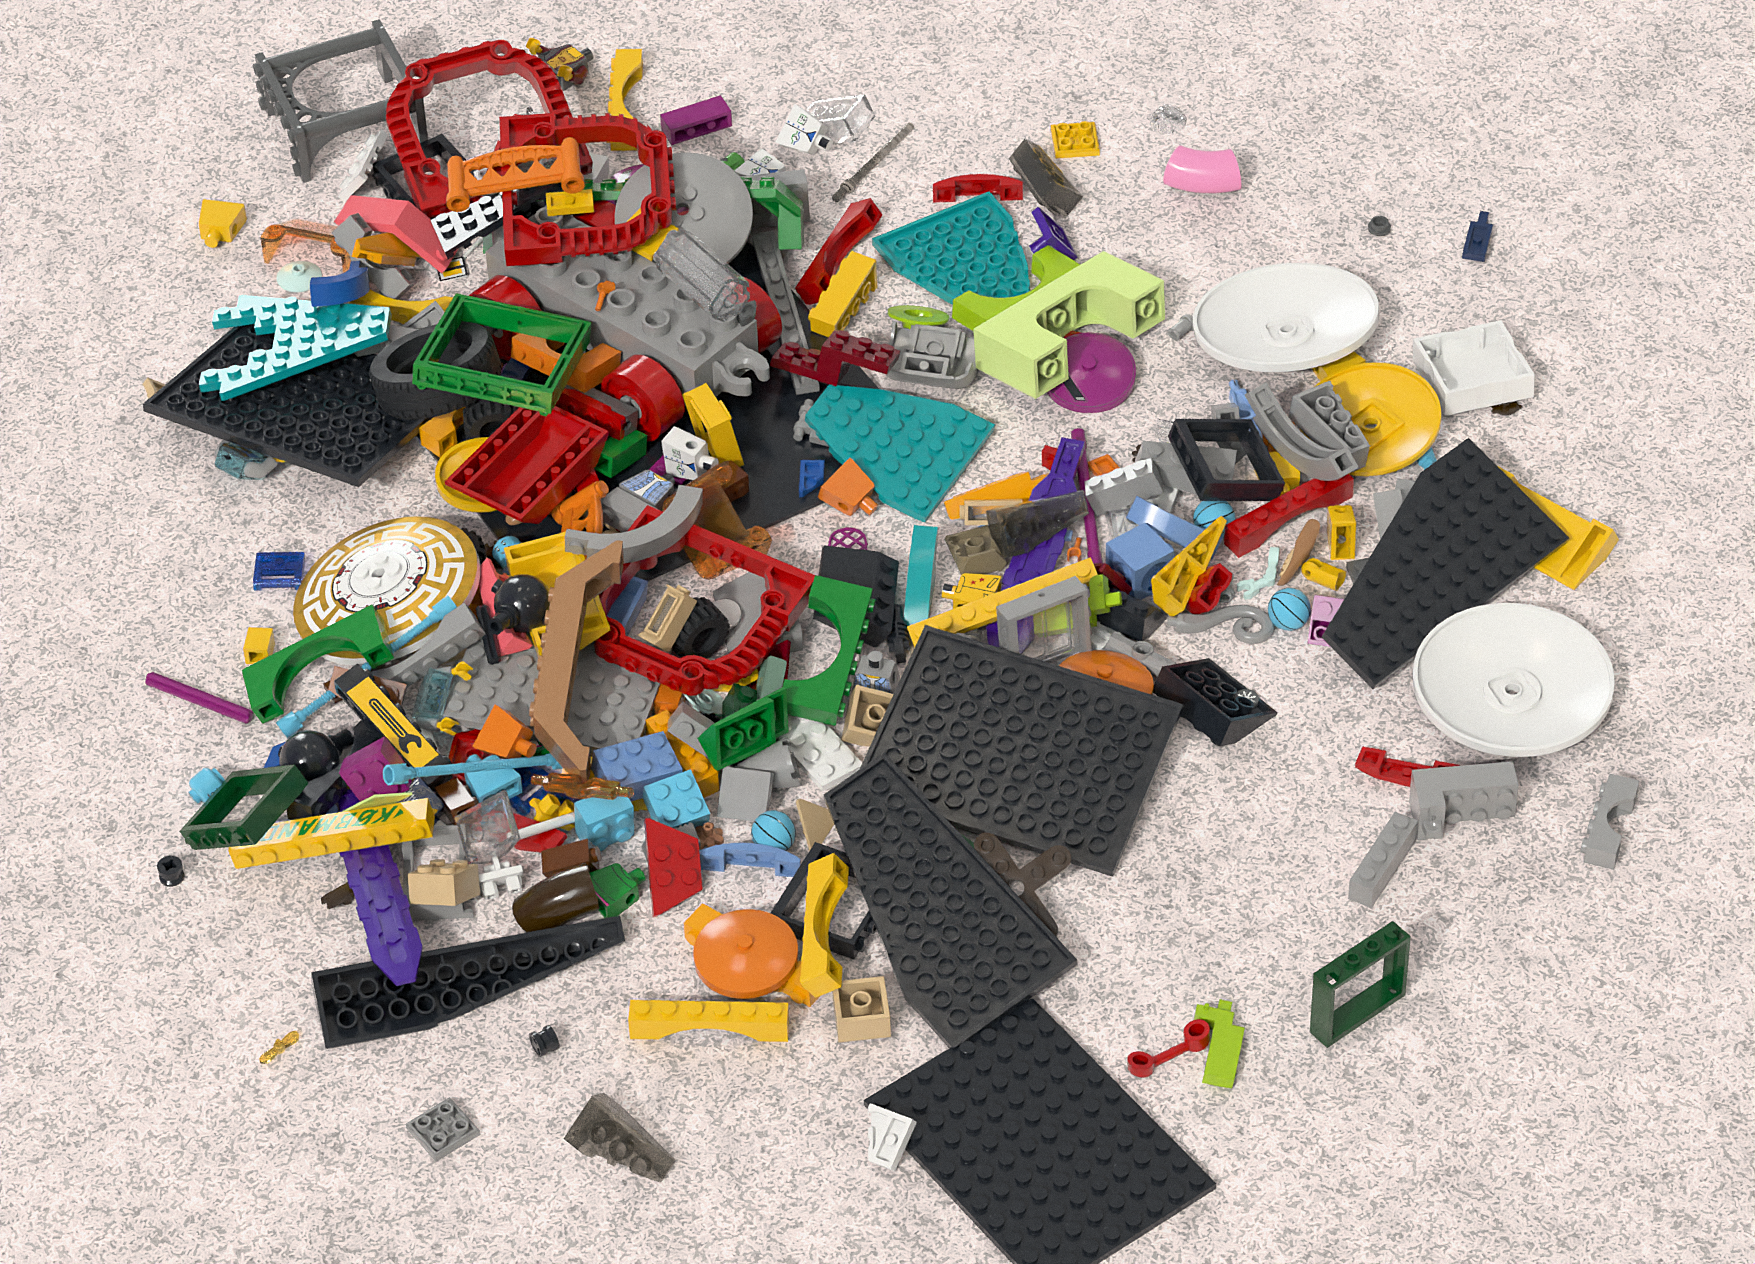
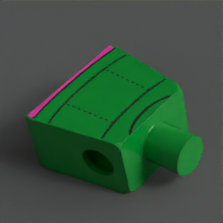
M618 863L589 873L599 904L598 911L604 918L619 916L639 900L638 885L646 881L645 875L640 868L627 873Z

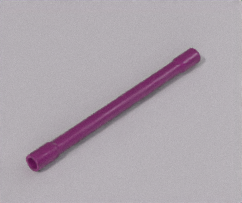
M1076 428L1071 431V439L1085 441V448L1077 475L1080 495L1083 498L1082 512L1088 549L1087 558L1091 557L1093 564L1103 563L1095 512L1085 493V481L1090 480L1085 431L1081 428Z

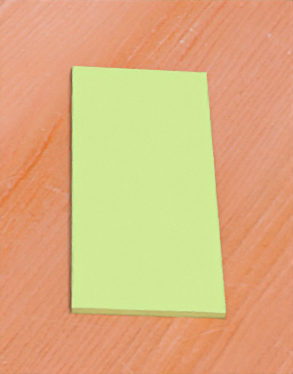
M408 792L373 795L341 812L394 804L413 794Z

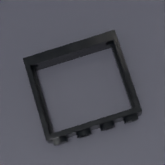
M443 134L420 143L426 158L439 155L448 163L452 156H459L463 161H467ZM396 153L373 163L374 173L372 177L375 179L376 186L380 185L383 188L386 197L394 200L409 201L415 206L414 200L391 176L404 170L398 154ZM472 170L470 173L474 176V171L476 170Z
M1252 419L1174 420L1168 438L1200 501H1271L1280 496L1285 482ZM1195 441L1240 442L1260 480H1215Z
M815 842L771 911V914L779 917L789 925L796 939L803 941L804 923L792 919L790 916L807 891L809 863L834 853L849 867L848 876L856 878L846 852ZM867 912L851 939L828 932L830 951L853 960L859 952L862 953L867 946V938L877 930L870 912Z

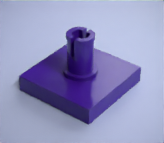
M1037 207L1031 213L1043 235L1029 245L1033 254L1049 245L1070 259L1075 260L1078 256L1064 229L1041 208Z

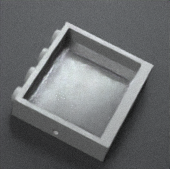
M1074 576L996 606L999 648L1057 666L1072 655L1093 651L1090 638L1092 628L1089 623L1091 610L1088 606L1090 592L1087 585L1082 584Z

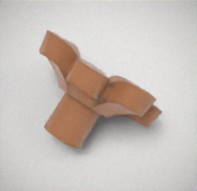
M707 822L703 826L695 828L701 844L699 849H703L705 846L708 848L715 846V844L721 845L724 843L722 829H714L713 823Z

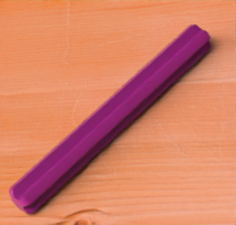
M155 672L146 675L145 683L150 687L245 724L253 719L254 713L250 709Z

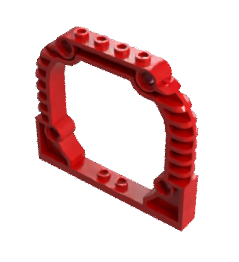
M501 39L492 42L485 41L473 47H463L451 53H441L429 59L422 58L406 67L405 78L397 84L389 97L386 108V122L404 169V177L415 206L427 217L432 218L443 213L452 212L448 209L446 196L449 193L448 178L440 173L441 168L437 160L425 157L410 119L409 110L412 102L428 96L435 84L488 70L490 73L498 76L513 73L520 75L529 81L536 91L545 113H554L555 119H564V116L573 118L557 76L552 68L543 62L541 58L536 55H530L525 50L512 48L508 41ZM586 143L578 144L581 173L583 175L592 173L593 161ZM557 158L544 159V167L550 169ZM426 172H432L433 174L428 175V174H425V173H426ZM483 196L470 197V204L479 201Z
M554 113L499 117L500 149L530 145L559 146L565 138L569 137L574 138L578 144L620 142L637 149L640 162L650 167L651 194L645 196L642 200L641 214L628 222L611 226L560 229L554 222H544L538 225L522 215L514 216L513 206L518 205L517 191H503L506 267L561 263L562 256L571 255V258H576V255L585 254V257H590V254L596 253L603 256L604 253L613 252L614 255L624 250L630 252L632 248L640 244L641 246L645 245L646 240L653 234L656 236L659 229L669 227L672 224V211L676 210L675 197H671V194H675L674 180H670L669 177H674L673 163H668V161H672L673 156L672 147H667L666 135L662 131L652 130L648 125L646 127L638 122V119L635 117L633 119L627 118L620 113L619 116H613L610 113H605V116L591 114V117L577 115L578 118L564 116V119H555ZM507 164L501 167L502 176L506 174L511 165Z
M647 505L628 531L652 522L663 511ZM693 524L680 540L664 551L649 558L624 563L621 584L614 583L598 595L610 631L594 641L595 653L608 663L619 665L629 672H635L647 677L650 681L658 682L673 691H679L690 696L698 695L704 689H718L719 685L722 684L733 685L738 683L740 679L749 677L755 669H758L784 631H790L808 606L809 594L815 575ZM685 545L706 553L715 559L725 561L736 568L744 569L765 578V588L767 591L760 597V617L734 650L725 656L711 661L696 655L677 658L625 635L623 625L607 616L612 604L640 569L647 570L653 568L658 562V557L679 552Z

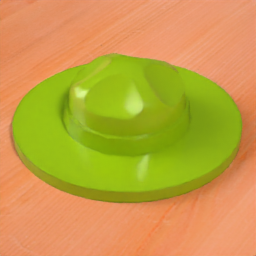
M898 305L888 308L887 312L889 317L901 321L903 328L911 329V325L915 324L933 326L949 322V315L947 313L923 306Z

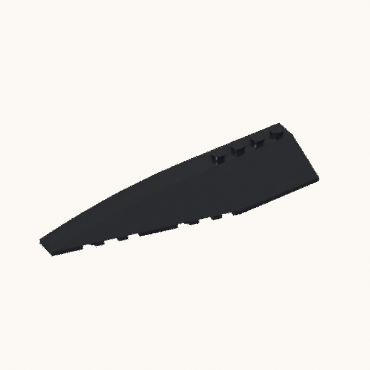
M609 917L424 951L421 954L416 982L396 986L373 961L311 972V984L325 1049L426 1031L437 1027L438 1023L458 1018L625 942L621 917Z

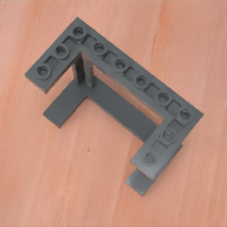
M380 19L372 21L371 29L266 58L263 52L254 54L256 63L253 64V69L256 77H258L255 84L258 93L261 94V97L258 98L261 110H266L268 116H281L282 127L284 130L287 129L289 141L293 145L290 147L292 159L295 160V163L292 164L293 172L296 177L300 176L303 183L312 181L310 173L312 163L323 146L333 138L355 129L386 121V108L389 99L342 112H321L302 105L295 98L292 92L293 83L296 77L312 64L375 46L377 68L384 83L393 81L392 72L399 83L405 78L406 65ZM421 98L414 100L409 110L412 124L420 143L428 140L424 100ZM303 116H312L307 122L299 121Z

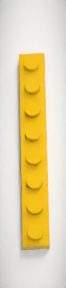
M1090 557L907 626L914 647L925 625L953 634L966 633L997 621L996 606L1074 576L1088 587L1090 579L1098 574Z

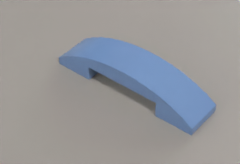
M1136 496L1126 516L1127 519L1138 525L1146 523L1152 530H1156L1159 536L1183 547L1190 544L1205 530V528L1165 511L1139 496ZM1220 536L1218 540V543L1215 547L1211 559H1213L1216 551L1218 550L1223 540L1222 536Z
M728 843L699 850L701 870L725 872L726 864L775 868V876L793 877L801 865V860L797 856L785 850L763 844Z

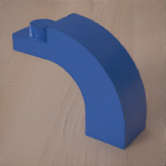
M351 261L350 268L345 273L327 277H311L310 295L312 307L342 304L366 295L370 290L368 267L361 268L360 261Z

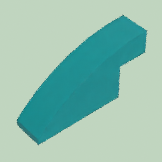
M914 525L904 608V621L907 622L908 626L930 617L936 579L935 557L938 545V527Z

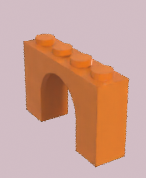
M519 333L512 337L511 358L550 376L561 356L555 350L562 347L564 343ZM601 343L584 353L567 385L585 393L602 383L603 378L620 365L621 351Z

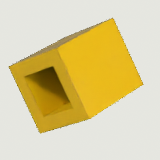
M248 627L243 647L246 664H254L273 654L275 647L273 628Z

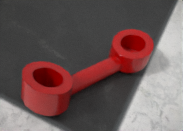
M1204 1020L1190 1021L1184 1028V1042L1153 1057L1141 1051L1130 1053L1127 1057L1129 1072L1136 1077H1149L1154 1072L1155 1067L1187 1051L1199 1052L1204 1050L1210 1042V1026Z

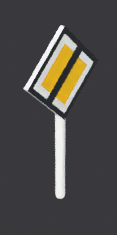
M479 237L463 256L453 258L442 274L437 270L440 282L468 277L464 260L483 241L482 237Z

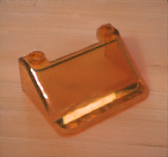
M293 219L268 226L260 237L264 263L269 264L285 235L330 243L332 254L341 257L343 273L349 270L351 260L349 253L335 242L332 232L337 226Z
M728 461L715 465L686 485L703 489V504L694 525L767 555L772 543V538L767 530L760 526H754L746 530L721 485L730 481L733 474ZM676 492L664 501L663 512L672 503ZM687 545L683 547L696 572L703 579H714L737 569L725 561L715 559Z

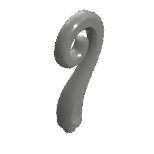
M1249 605L1227 606L1202 615L1179 613L1178 617L1168 616L1167 626L1176 627V632L1194 634L1208 630L1224 621L1240 618L1234 623L1233 632L1238 640L1248 644H1259L1267 641L1272 636L1275 628L1268 613L1260 608ZM1253 620L1261 625V630L1255 633L1244 630L1253 626Z

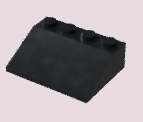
M824 545L821 552L818 576L873 589L872 598L876 599L873 613H868L866 619L870 620L867 634L862 633L860 640H864V643L869 646L878 647L892 630L899 561L879 551ZM814 610V620L836 629L827 617Z
M1210 658L1162 666L1153 686V693L1158 697L1183 704V711L1180 717L1188 720L1197 731L1203 732L1217 746L1237 743L1278 713L1260 698L1258 706L1255 707L1254 703L1246 697L1237 696L1234 701L1236 693L1247 688Z

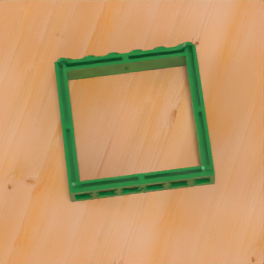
M456 293L413 363L412 384L417 385L421 390L429 387L539 411L542 416H547L551 414L590 343L592 322ZM462 321L567 343L545 385L438 363Z

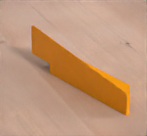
M390 232L357 238L351 256L368 259L379 264L415 266L416 257L422 258Z
M1020 472L958 494L952 499L944 501L948 517L951 520L960 518L959 505H964V500L1022 499V507L1027 506L1032 489L1049 473L1031 479L1029 472ZM973 506V516L1011 509V506Z

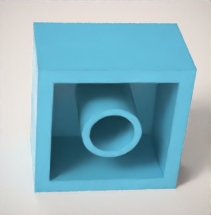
M691 769L644 786L642 798L652 820L672 828H679L680 825L683 826L684 824L688 825L689 822L693 823L694 828L709 822V809Z
M621 784L574 802L575 833L580 840L588 838L595 846L599 847L600 851H603L609 845L616 842H625L634 835V806Z

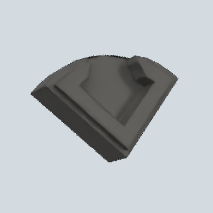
M755 300L733 306L737 311V320L741 326H745L754 320L757 307Z

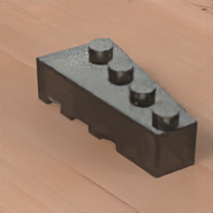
M1025 138L1009 157L1010 162L1014 166V171L1020 175L1037 202L1054 215L1059 213L1063 216H1068L1083 198L1082 194L1038 144Z

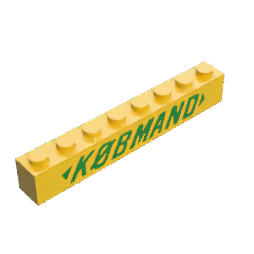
M424 798L277 822L271 826L256 845L229 847L228 852L235 868L240 869L433 837L435 815L429 799Z

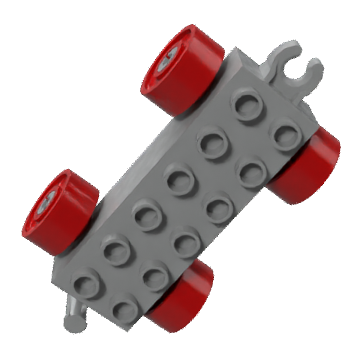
M606 200L593 201L594 212L573 216H548L546 205L540 208L528 220L538 225L544 222H554L560 229L615 225L616 205ZM502 226L492 232L493 246L485 251L489 280L469 296L592 322L590 343L586 349L592 350L601 343H604L621 351L620 365L603 378L601 392L638 409L636 430L646 434L647 441L656 440L683 417L686 404L682 394L707 383L715 397L721 392H728L737 396H749L752 393L751 379L740 378L748 370H753L760 381L769 380V365L761 353L781 337L782 321L771 298L753 281L741 276L728 278L722 285L729 286V291L723 292L722 299H718L712 295V292L707 293L698 286L666 270L664 267L657 265L634 251L627 252V250L619 251L616 255L613 252L604 253L603 256H600L599 253L590 254V257H585V254L576 255V258H571V255L562 256L561 263L506 267L504 228ZM606 280L614 282L615 290L608 295L606 294L601 310L596 311L595 307L599 298L597 285ZM755 300L757 307L754 320L745 326H741L737 320V311L733 306ZM481 325L491 333L499 358L509 361L511 358L512 337L519 333Z

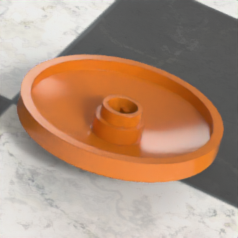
M1105 650L1086 651L1070 656L1059 665L1060 667L1153 695L1154 684L1149 670L1136 659L1122 653Z
M754 909L731 911L716 917L701 930L694 944V965L702 982L718 994L737 999L761 997L779 989L793 975L798 963L797 939L789 925L771 913Z

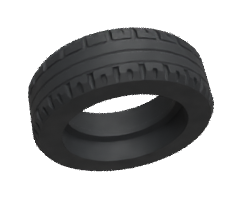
M461 322L438 363L500 376L502 364L491 333L483 326L472 322ZM437 324L421 328L400 337L382 349L372 361L369 377L380 407L389 415L400 419L431 418L453 412L480 399L429 387L421 390L417 385L412 384L413 363Z

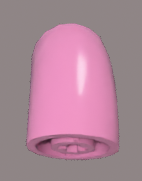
M1180 145L1172 153L1164 172L1163 182L1165 185L1188 192L1226 193L1241 189L1240 171L1236 157L1231 149L1201 151Z

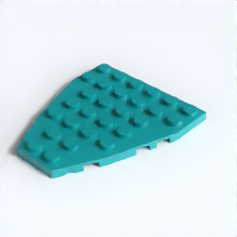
M989 191L872 238L873 247L895 272L952 305L953 299L969 290L978 295L992 298L1014 297L1030 291L1028 264L1022 246L1018 241V233L1014 229L1013 218Z
M828 385L805 415V422L810 428L815 430L816 436L820 441L824 440L829 446V452L836 460L843 465L851 458L875 485L874 491L879 494L878 499L924 523L938 507L995 429V424L955 404L882 389Z

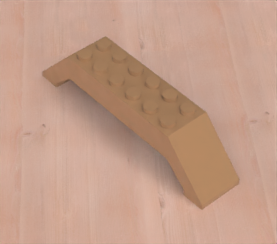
M620 540L614 541L556 578L555 587H550L548 597L550 606L545 614L546 632L542 633L541 638L542 656H538V679L535 678L533 693L535 696L534 702L531 701L529 717H531L530 726L534 727L536 738L581 789L588 790L591 771L590 747L583 746L567 724L587 603L614 583L621 584L624 552L623 541Z

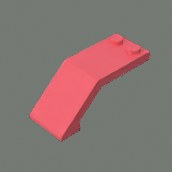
M351 195L334 220L339 226L350 215L359 213L373 231L393 233L441 274L447 269L453 257L447 259L431 219L409 201Z

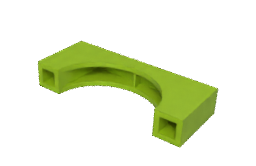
M1048 245L1032 255L1031 273L1041 282L1037 287L1025 294L1008 298L986 297L969 290L953 299L952 318L973 331L974 328L1078 267L1080 264Z

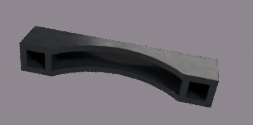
M362 720L353 728L354 743L347 757L379 740ZM343 762L327 774L308 782L309 784L286 809L289 820L326 815L338 803L340 798L350 789L339 774Z

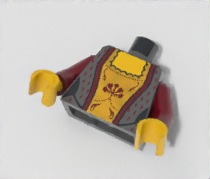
M529 38L526 48L529 49L531 54L538 55L543 62L552 68L563 91L574 84L580 85L589 74L588 62L593 60V53L589 48L578 51L571 44L558 48H547L542 46L539 40Z

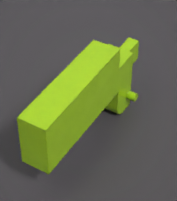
M1103 574L1093 576L1089 581L1090 597L1088 598V606L1091 610V616L1089 617L1091 627H1097V614L1110 612V607L1122 605L1121 593H1109L1108 578ZM1068 601L1032 615L1033 632L1038 637L1070 631Z
M1219 999L1218 1008L1209 1007L1208 1003H1205V1005L1197 1004L1193 1019L1206 1021L1210 1026V1030H1213L1202 1083L1225 1088L1233 1087L1245 1027L1232 1025L1234 1012H1231L1232 1002Z

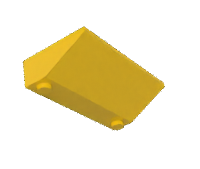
M1499 467L1569 537L1565 545L1534 568L1575 590L1607 559L1619 541L1615 531L1594 518L1590 523L1519 484L1512 473Z
M566 532L504 548L510 577L518 574L533 575L541 579L549 589L550 587H555L556 578L583 562L585 557L582 554L565 552ZM596 596L587 603L580 650L610 631L599 596ZM546 626L534 628L530 632L537 656H542L541 638L542 633L546 632Z

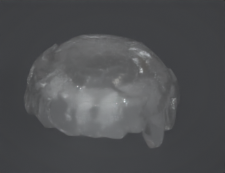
M1166 104L1158 107L1153 112L1149 126H1151L1153 132L1161 136L1165 133L1177 135L1178 131L1185 129L1187 118L1178 106Z

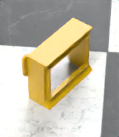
M707 383L682 394L696 437L706 441L709 453L719 461L718 467L729 460H732L739 467L743 466L744 462L730 422L732 419L723 402L721 400L718 402ZM702 423H703L704 426L706 427V430H707L706 433H705V431H704V428H703Z

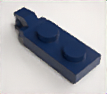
M1480 211L1478 221H1470L1462 259L1485 262L1493 230V224H1488L1489 212Z

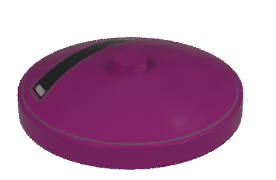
M1079 333L1064 338L1067 340L1069 379L1048 391L1047 394L1059 406L1080 413L1104 412L1116 408L1123 403L1131 394L1136 381V365L1128 348L1115 338L1100 333Z

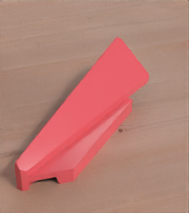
M486 558L480 566L479 589L483 605L489 606L491 617L495 616V594L491 592V588L498 579L504 582L509 576L506 573L498 574L492 560ZM513 628L505 629L496 635L501 656L524 651L532 647V643L526 633L514 632Z

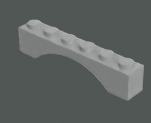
M464 602L443 617L433 636L411 657L386 669L370 672L373 676L408 684L407 687H409L433 669L477 642L485 635V632L474 613Z

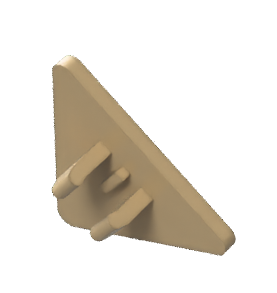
M797 799L796 805L800 816L799 821L802 823L803 834H805L810 851L815 842L822 844L834 823L827 808L803 799Z

